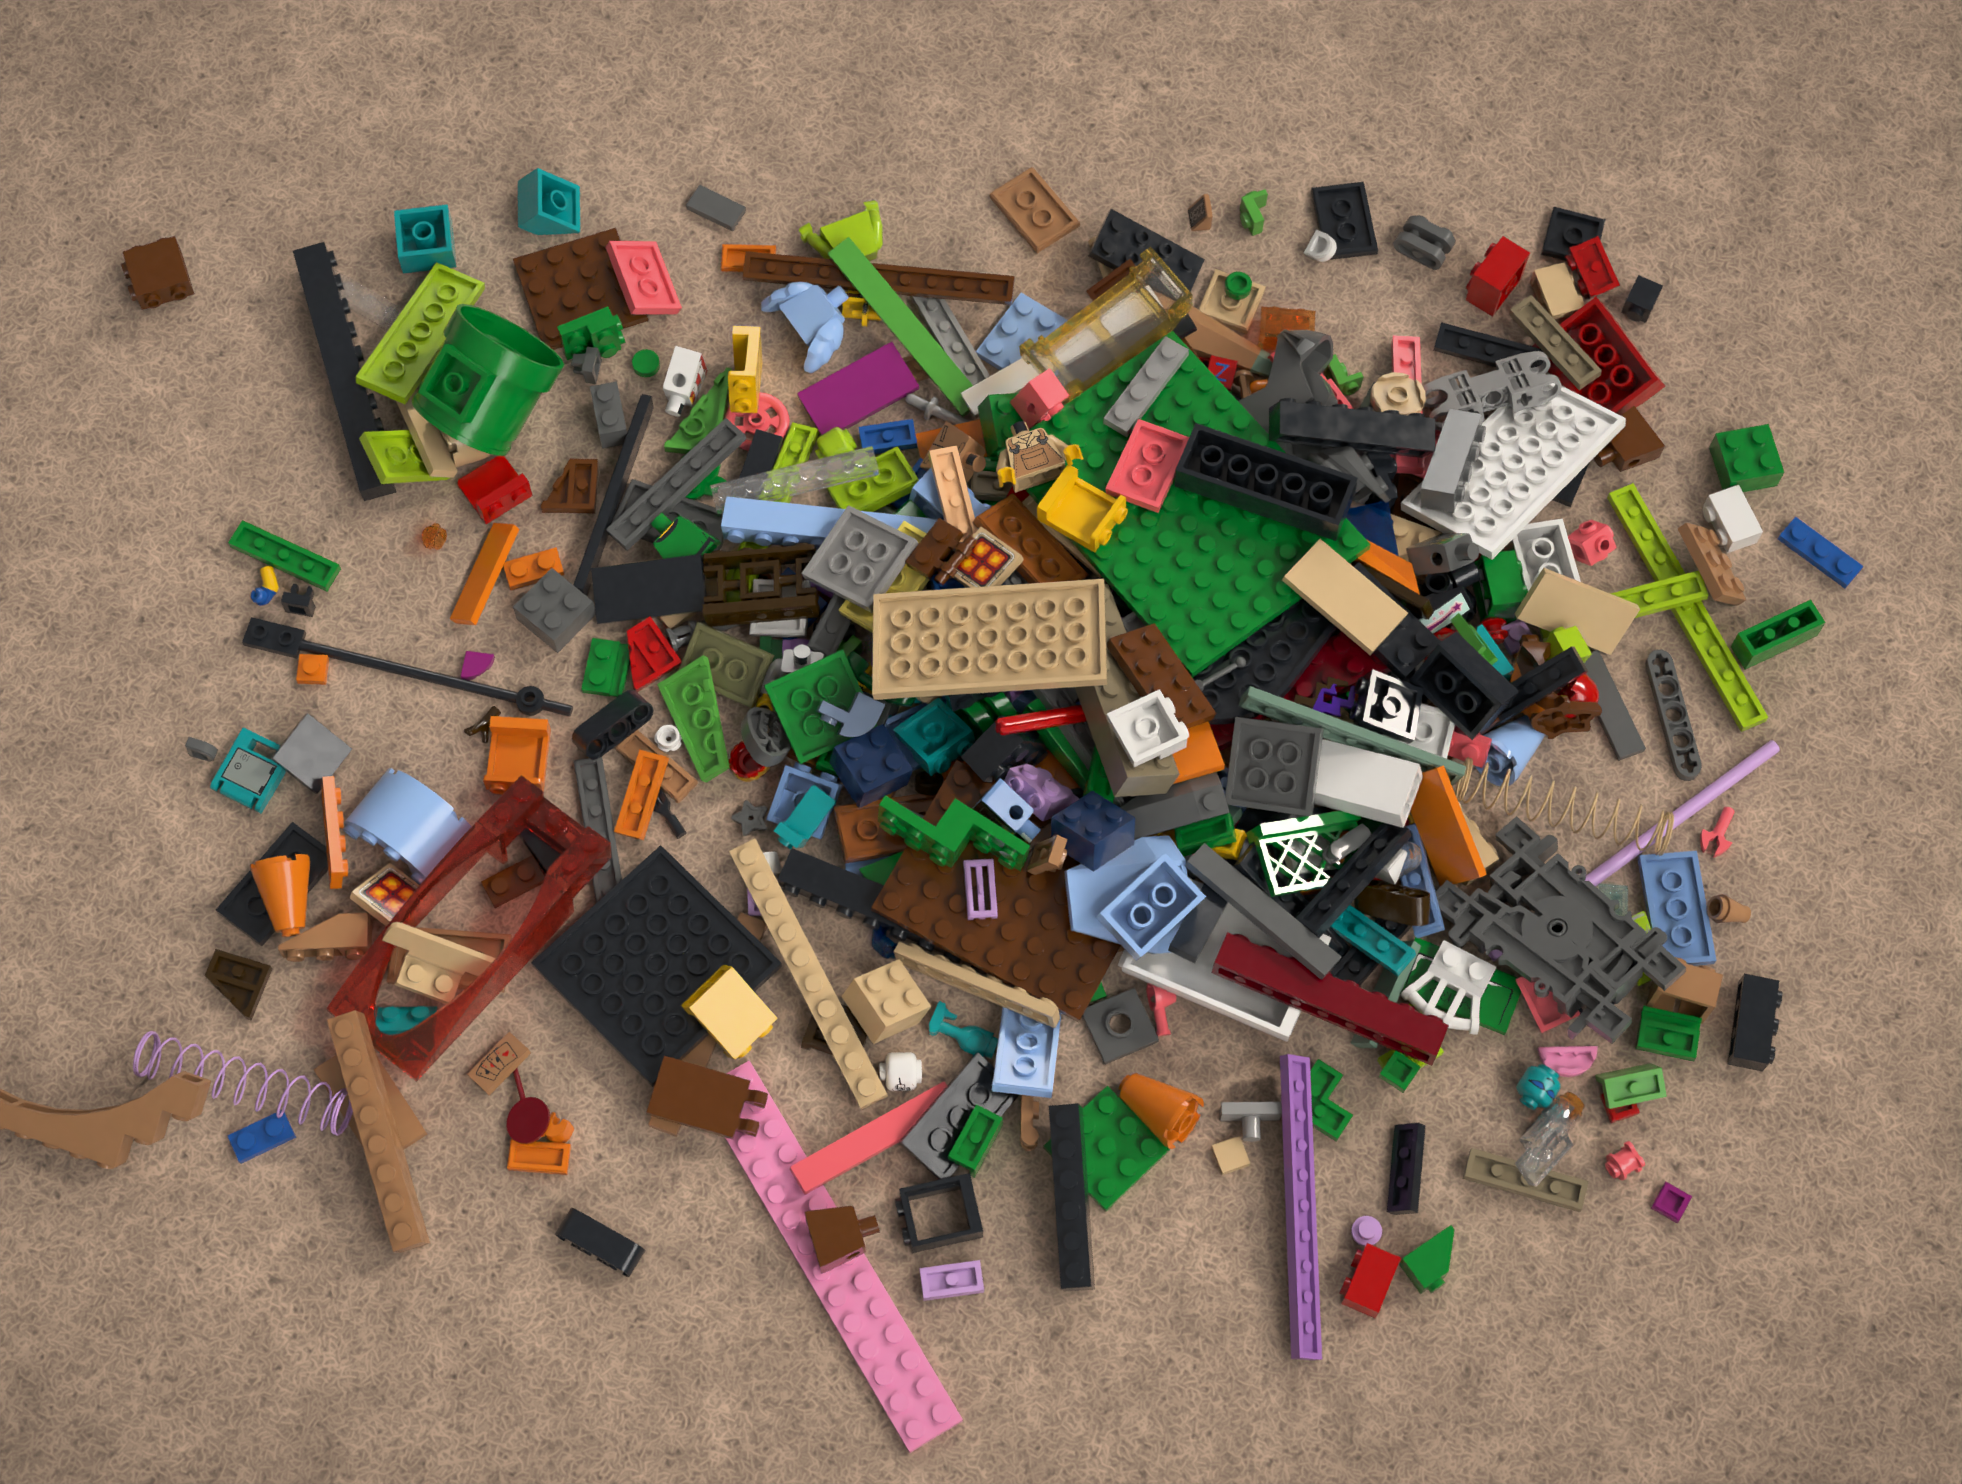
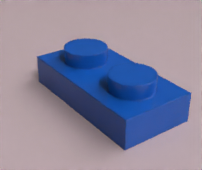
M913 419L859 427L863 456L885 453L897 446L900 451L917 448Z
M284 1111L280 1118L274 1113L228 1135V1138L239 1163L242 1164L296 1138V1135Z

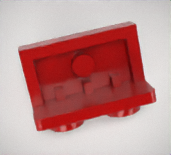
M1599 236L1568 249L1569 255L1566 256V260L1571 271L1576 269L1580 279L1576 282L1582 295L1587 294L1588 298L1591 299L1620 286Z

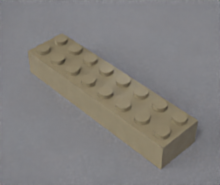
M1105 584L1107 643L1109 638L1124 634L1126 630L1108 584ZM1107 648L1108 685L1075 687L1113 795L1114 797L1166 794L1179 776L1173 755L1171 754L1161 760L1157 756L1133 767L1107 720V713L1141 698Z

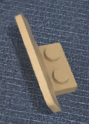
M400 922L392 923L382 941L407 950L394 985L449 1006L453 1002L460 979L465 972L493 981L499 965L497 959Z

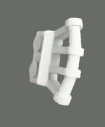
M1443 940L1428 971L1413 984L1409 985L1400 996L1405 1001L1409 1000L1421 1014L1426 1016L1435 1015L1441 1018L1443 1023L1449 1025V1029L1469 1031V1034L1477 1035L1480 999L1496 966ZM1433 979L1439 982L1427 1004L1417 991ZM1446 986L1458 992L1447 1014L1435 1008ZM1464 995L1471 999L1470 1019L1454 1017Z

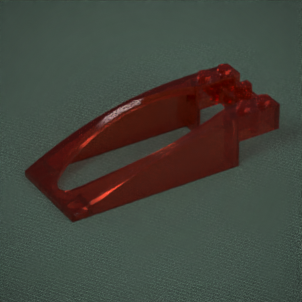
M521 775L463 835L413 892L351 972L326 1008L327 1011L334 1017L354 1010L364 1013L374 1049L417 1082L574 913L573 898L611 859V842L591 827L587 826V828H584L546 799L541 789ZM525 827L558 851L561 855L548 868L541 889L526 919L508 945L487 969L459 995L415 1027L395 1035L382 1033L375 1023V1006L385 971L394 949L397 947L382 941L389 926L394 922H400L415 928L476 865L486 852L500 863H507L506 847Z

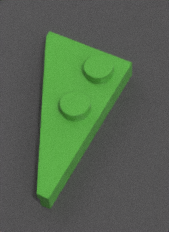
M726 367L725 371L717 376L713 387L706 395H702L691 409L690 415L680 423L679 430L672 439L665 442V452L687 454L724 420L729 395L728 372L732 371V368Z

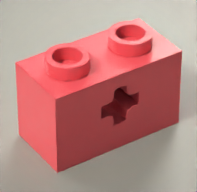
M1049 368L1029 381L1010 403L1030 429L1043 420L1049 421L1052 416L1060 412L1064 408L1062 403L1070 395Z

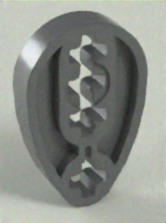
M761 707L751 708L741 722V735L746 749L752 758L762 766L771 767L779 764L786 757L791 749V745L777 714Z

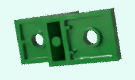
M886 795L879 804L877 822L881 823L880 827L891 835L896 833L905 839L904 842L916 851L922 849L939 866L944 867V865L952 868L970 840L974 842L973 845L976 849L985 854L992 853L999 858V863L1012 870L1015 868L1021 871L1027 861L1030 845L956 798L936 827Z

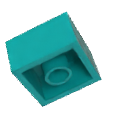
M448 204L394 210L397 253L403 274L430 271L436 262L449 268L457 267L453 222Z

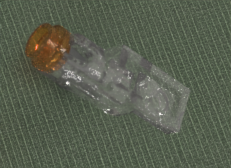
M1566 1092L1564 1095L1561 1094L1556 1097L1549 1106L1541 1111L1536 1121L1527 1128L1526 1133L1519 1139L1526 1151L1515 1162V1165L1529 1185L1537 1187L1573 1147L1568 1134L1574 1128L1576 1121L1582 1116V1110L1585 1106L1582 1100L1571 1092Z

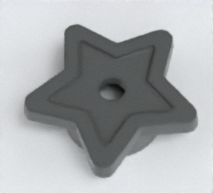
M745 800L742 811L732 815L731 819L741 825L743 836H747L751 831H765L767 827L763 817L768 808L766 806L754 807L748 800ZM753 816L754 819L749 820L748 817Z

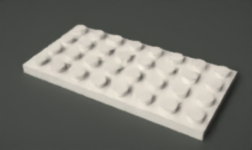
M1555 383L1544 386L1542 391L1551 390ZM1563 386L1560 393L1554 399L1541 405L1515 413L1510 405L1497 408L1482 423V426H1486L1485 439L1483 443H1478V459L1476 463H1471V479L1469 483H1464V499L1462 503H1457L1455 512L1422 508L1421 486L1423 481L1401 502V510L1444 534L1469 533L1472 543L1478 546L1479 553L1492 560L1625 427L1626 418Z

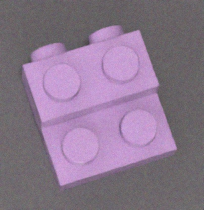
M1028 763L1010 768L1004 780L1008 786L1033 808V814L1042 821L1051 819L1052 816L1079 799L1073 794L1071 789L1055 780L1049 771L1041 767L1036 768Z

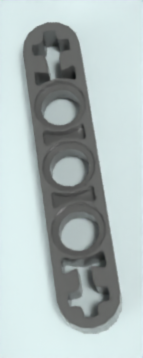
M1655 650L1649 654L1645 666L1670 759L1676 776L1681 780L1691 781L1699 775L1702 768L1698 748L1673 659L1667 651ZM1656 658H1659L1660 662H1665L1662 668L1663 676L1659 677L1661 673L1659 666L1653 665ZM1663 683L1669 684L1673 688V694L1669 696L1663 695L1659 691L1658 686ZM1669 709L1677 710L1681 719L1679 721L1669 720L1666 717V711ZM1676 735L1684 736L1688 741V745L1683 748L1676 746L1673 742V737ZM1688 753L1686 757L1687 763L1690 766L1694 765L1691 773H1688L1687 769L1681 768L1685 762L1683 754Z

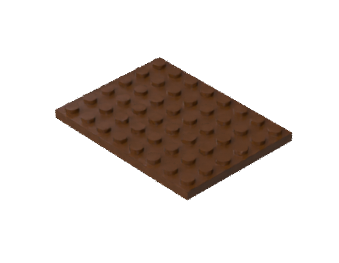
M956 760L923 819L936 827L955 798L973 809L996 782H983L971 767ZM1033 813L1028 819L1040 829V832L1030 843L1017 832L1014 834V836L1030 845L1027 861L1021 871L1015 868L1011 870L999 863L998 857L990 852L985 854L974 847V842L971 840L952 868L944 865V867L937 865L929 858L930 855L922 849L916 851L907 845L872 905L871 910L1012 987H1020L1026 990L1030 996L1037 999L1044 997L1053 1001L1061 1014L1079 1023L1121 944L1071 930L1064 871L1081 863L1066 855L1061 870L1056 869V872L1044 871L1037 875L1026 871L1035 844L1051 838V819L1042 821ZM993 859L998 917L997 919L988 917L985 919L974 918V920H968L963 862L964 860ZM982 866L985 910H990L987 866ZM970 867L974 911H979L975 867Z

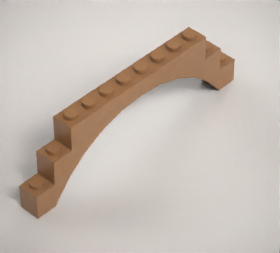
M182 1071L171 1076L142 1097L121 1105L90 1110L53 1108L23 1100L0 1089V1129L6 1128L14 1131L15 1136L19 1138H33L42 1141V1145L50 1149H64L69 1151V1155L74 1158H88L97 1161L96 1164L102 1168L114 1169L126 1163L133 1139L142 1145H151L164 1139L170 1116L176 1120L189 1121L201 1115L211 1080Z

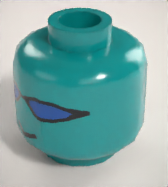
M1543 1064L1528 1067L1516 1085L1517 1092L1521 1096L1520 1102L1532 1110H1535L1536 1107L1548 1108L1561 1089V1084L1558 1080L1559 1075Z

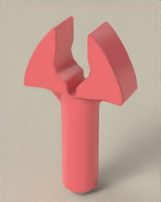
M1724 807L1713 831L1708 832L1705 829L1701 831L1700 845L1703 853L1709 842L1717 839L1718 848L1713 858L1726 852L1732 842L1725 840L1724 837L1735 813L1731 807Z

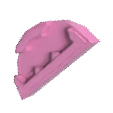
M1598 1046L1538 1047L1537 1050L1542 1063L1554 1070L1559 1076L1574 1077L1590 1069L1597 1057Z

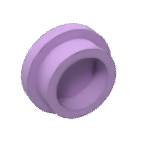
M1362 1216L1352 1225V1237L1361 1246H1366L1367 1243L1375 1245L1382 1236V1227L1375 1218Z

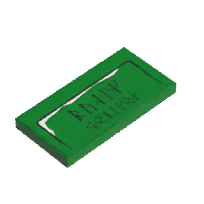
M1415 937L1414 941L1421 945L1401 993L1428 971L1440 946ZM1495 969L1480 999L1479 1026L1502 1035L1506 1034L1521 995V990L1515 980L1517 977ZM1432 979L1417 991L1427 1004L1439 982ZM1446 986L1435 1008L1448 1012L1458 992ZM1464 995L1455 1016L1470 1019L1471 999Z

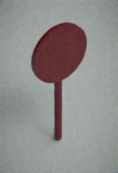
M516 1068L513 1071V1076L520 1101L511 1108L507 1117L506 1128L509 1136L514 1141L521 1144H530L540 1139L546 1132L550 1122V1111L546 1103L541 1099L525 1097L519 1071Z

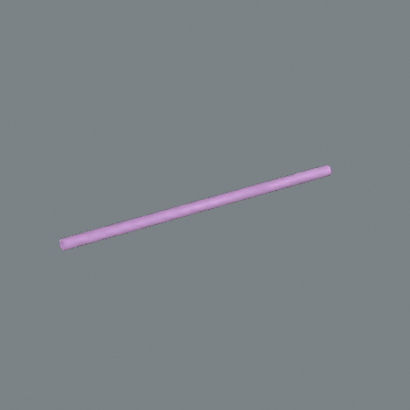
M1770 740L1673 811V829L1777 754L1780 749L1776 742ZM1668 821L1666 823L1662 837H1664L1666 834ZM1657 824L1638 837L1640 848H1644L1650 841ZM1656 836L1653 839L1652 843L1649 845V847L1655 843ZM1635 840L1587 874L1585 881H1590L1594 886L1599 885L1643 851H1639ZM1492 950L1488 956L1495 961L1503 953L1500 950Z

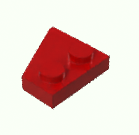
M651 616L627 630L633 690L639 692L681 665L682 661Z

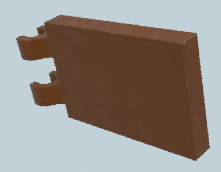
M664 1056L646 1114L732 1140L736 1131L756 1137L760 1122L740 1118L744 1103L765 1109L768 1093L750 1090L751 1080Z

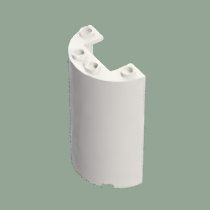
M1189 878L1201 890L1204 884ZM1230 903L1227 904L1195 963L1174 953L1152 954L1146 952L1136 961L1127 950H1124L1118 966L1122 968V972L1288 1042L1289 1036L1301 1013L1300 1010L1211 973L1214 961L1227 932L1233 935H1244L1252 943L1259 946H1270L1278 954L1288 958L1293 957ZM1323 934L1319 939L1329 945L1331 937Z

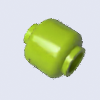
M834 427L817 438L819 448L815 450V453L823 465L828 462L831 467L838 468L855 457L854 449L858 446L847 429L842 430L839 427Z

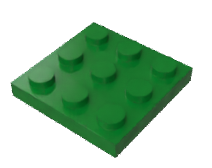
M843 649L763 685L799 764L834 749L835 746L854 738L838 735L837 732L841 723L837 722L836 726L822 721L820 719L822 714L816 712L820 701L830 703L847 712L856 692L863 694Z
M1108 1086L1083 1108L1088 1193L1105 1212L1170 1151V1148L1163 1145L1139 1117ZM1050 1139L1043 1145V1149L1052 1157Z

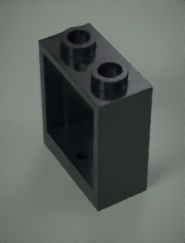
M970 1173L899 1189L900 1198L895 1199L898 1217L904 1216L906 1227L901 1228L904 1245H911L912 1253L983 1238V1227ZM960 1190L969 1229L918 1241L909 1201Z

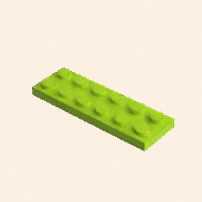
M436 262L356 375V383L406 404L425 377L446 337L443 331L457 305L468 304L474 306L485 290V283Z

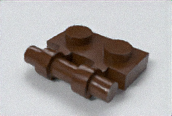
M939 518L905 562L909 568L929 580L936 571L939 572L934 581L943 586L948 579H952L956 575V569L964 559H968L973 553L971 549L977 543V540L968 535L963 542H959L964 536L962 531ZM951 552H954L951 558L947 562H944L945 559L949 556V554Z

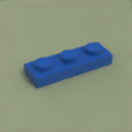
M1797 517L1790 522L1778 537L1779 541L1844 589L1847 588L1864 567Z

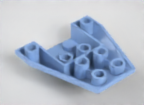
M1148 836L1136 839L1133 846L1094 872L1082 864L1064 871L1071 930L1120 944L1096 916L1164 853L1187 876L1186 860L1170 836ZM1184 918L1147 952L1152 954L1172 953L1168 951L1169 945Z

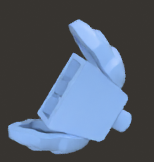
M807 282L788 283L785 288L774 290L770 296L766 297L761 302V311H783L806 345L809 346L804 363V371L814 373L822 365L828 363L833 352L837 351L841 345L845 318L837 307L849 297L839 285L827 294L818 285Z

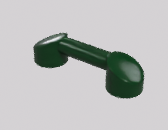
M852 651L847 659L857 681L872 691V677L865 672L870 664ZM916 697L883 700L893 705L910 707L915 702Z

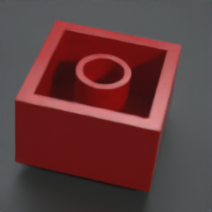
M1504 236L1501 237L1497 244L1493 242L1485 252L1484 256L1486 258L1482 263L1478 261L1470 272L1472 278L1465 288L1468 290L1466 301L1493 317L1521 281L1530 252Z

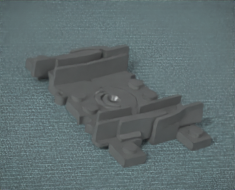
M1516 816L1495 834L1496 840L1513 856L1489 875L1490 890L1488 893L1477 888L1469 897L1448 880L1436 891L1441 915L1455 925L1449 931V938L1452 940V944L1460 949L1470 941L1478 947V951L1481 954L1485 952L1486 955H1489L1492 950H1500L1503 954L1498 958L1499 965H1508L1529 982H1536L1534 985L1536 996L1544 998L1551 991L1553 993V1000L1557 1002L1560 1014L1565 1013L1572 1018L1582 1008L1583 1012L1568 1027V1037L1571 1040L1587 1025L1613 1044L1632 1024V1018L1611 1002L1613 1001L1615 1004H1618L1643 976V972L1665 991L1686 973V967L1662 946L1667 941V934L1660 928L1654 927L1646 933L1632 919L1631 911H1628L1624 916L1615 914L1614 911L1619 908V900H1610L1590 881H1585L1586 869L1582 865H1576L1570 871L1569 862L1558 853L1545 864L1544 862L1558 850V839L1553 835H1547L1540 841V837ZM1530 875L1524 882H1522V876ZM1507 901V902L1510 903L1513 907H1509L1508 905H1506V904H1504V903ZM1529 906L1535 913L1529 911L1526 907ZM1560 925L1563 927V930L1555 933L1552 931V927Z

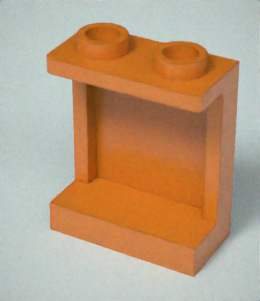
M491 716L489 727L492 735L487 775H484L483 778L486 790L499 795L506 794L507 791H516L523 796H527L532 792L535 795L536 793H544L551 734L548 719Z

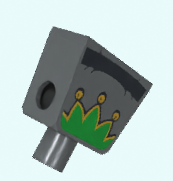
M1441 533L1406 548L1408 559L1412 563L1415 575L1450 572L1474 562L1479 555V548L1475 543H1472L1469 533ZM1438 552L1442 557L1432 558V554Z

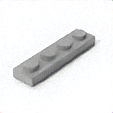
M1165 336L1106 414L1104 424L1128 437L1134 429L1137 420L1143 417L1188 357L1189 349Z

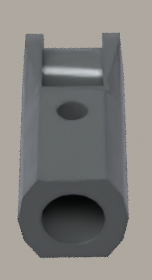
M1360 824L1325 848L1322 853L1323 859L1328 864L1338 862L1346 855L1360 848L1372 835L1370 830L1364 824Z

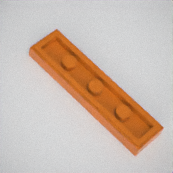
M493 523L451 614L450 619L454 623L477 624L519 532V528L514 524Z

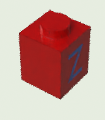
M1211 355L1208 369L1231 393L1238 361Z

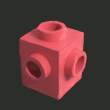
M1594 520L1583 522L1577 530L1568 535L1576 561L1590 566L1604 560L1610 552L1617 548L1613 540L1614 534L1607 524Z

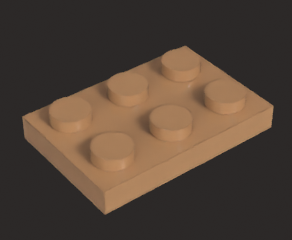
M1685 523L1677 528L1713 599L1735 606L1745 602L1744 586L1737 577H1734L1730 569L1732 563L1728 556L1722 553L1718 545L1720 540L1717 534L1712 529L1690 523Z

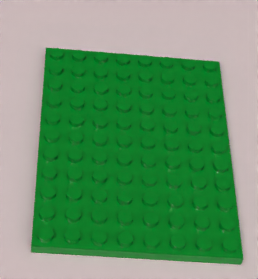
M1173 331L1165 335L1169 339L1189 349ZM1164 337L1068 402L1049 421L1043 420L1029 430L1043 428L1048 435L1055 436L1067 445H1079L1083 460L1074 459L1071 466L1078 469V478L1105 493L1106 486L1131 433L1126 437L1104 424V417ZM1190 349L1188 357L1140 419L1190 437L1194 425L1197 423L1286 453L1275 441H1269V434ZM1006 446L997 452V459H998V460H999L1000 452H1001L1002 450L1006 449ZM1175 478L1159 513L1126 501V509H1128L1126 517L1121 524H1115L1107 544L1104 546L1100 545L1095 553L1068 538L1145 626L1156 624L1192 678L1302 599L1282 579L1319 539L1324 541L1348 563L1353 562L1367 552L1371 545L1347 518H1345L1337 541L1175 487ZM1057 479L1025 490L1039 504Z

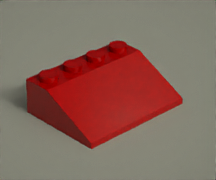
M1594 297L1559 324L1602 370L1598 378L1578 390L1548 357L1550 361L1548 372L1551 375L1557 376L1563 387L1620 416L1631 407H1638L1665 387V384L1597 297ZM1536 343L1532 345L1533 347L1539 348V346Z

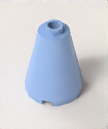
M1527 715L1483 735L1492 739L1486 763H1489L1487 780L1496 786H1501L1507 770L1510 768L1508 786H1511L1518 779L1542 742L1545 734L1536 731L1532 727ZM1485 765L1482 768L1476 766L1480 774H1482Z

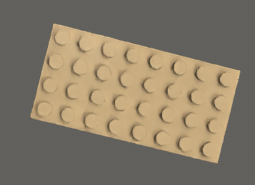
M1104 579L874 594L872 695L874 700L1108 685Z

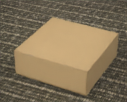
M1240 1136L1211 1146L1221 1175L1250 1166V1161Z

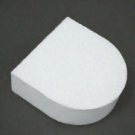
M1316 230L1304 254L1319 262H1325L1335 254L1336 242L1328 234Z

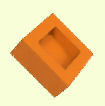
M299 654L297 683L326 685L329 665L328 655Z

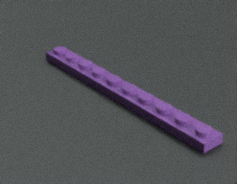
M1286 1054L1280 1056L1291 1359L1322 1360L1310 1058Z

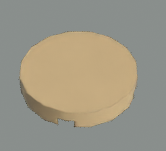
M1392 372L1382 375L1371 388L1370 403L1375 412L1397 410L1401 415L1421 413L1426 401L1425 390L1422 384L1416 379L1415 381L1410 379V375Z

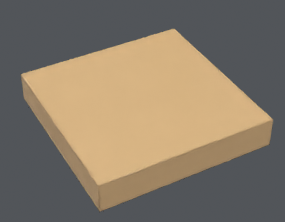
M1215 269L1198 310L1227 328L1247 334L1266 286L1252 282L1249 296L1242 300H1235L1230 298L1224 289L1225 280L1229 274Z

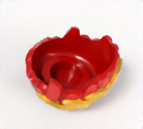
M743 741L736 744L731 751L729 766L733 774L741 781L751 782L758 780L770 769V767L760 765L752 758Z

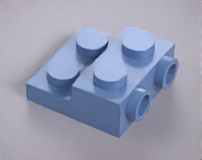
M795 762L794 767L785 765L766 820L777 824L786 821L812 785H816L837 803L843 785L837 783V776L822 772L821 776L810 773L811 767L799 764L798 762ZM836 803L813 833V837L822 839Z

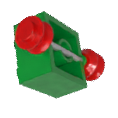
M1515 550L1499 552L1492 560L1479 553L1478 558L1474 561L1480 576V581L1472 584L1480 619L1478 626L1483 624L1497 645L1503 643L1504 639L1509 635L1508 631L1502 630L1501 627L1517 620L1515 612L1528 593L1526 585L1523 586L1522 563L1520 560H1517Z

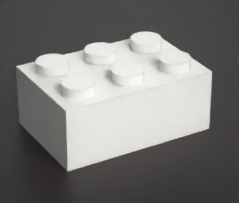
M1563 519L1527 524L1504 547V551L1515 550L1517 560H1520L1522 563L1523 586L1526 585L1528 591L1543 567L1581 582Z

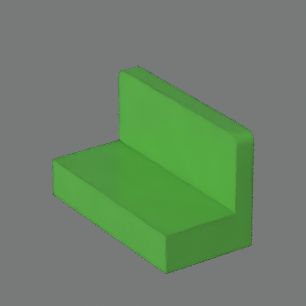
M1652 1063L1595 1075L1596 1081L1602 1084L1606 1107L1609 1109L1667 1097L1662 1067Z

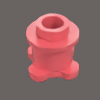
M1630 1141L1625 1142L1624 1146L1617 1153H1610L1606 1156L1607 1162L1605 1167L1614 1179L1619 1178L1623 1181L1627 1179L1629 1173L1634 1170L1638 1173L1645 1166L1643 1158L1637 1153Z

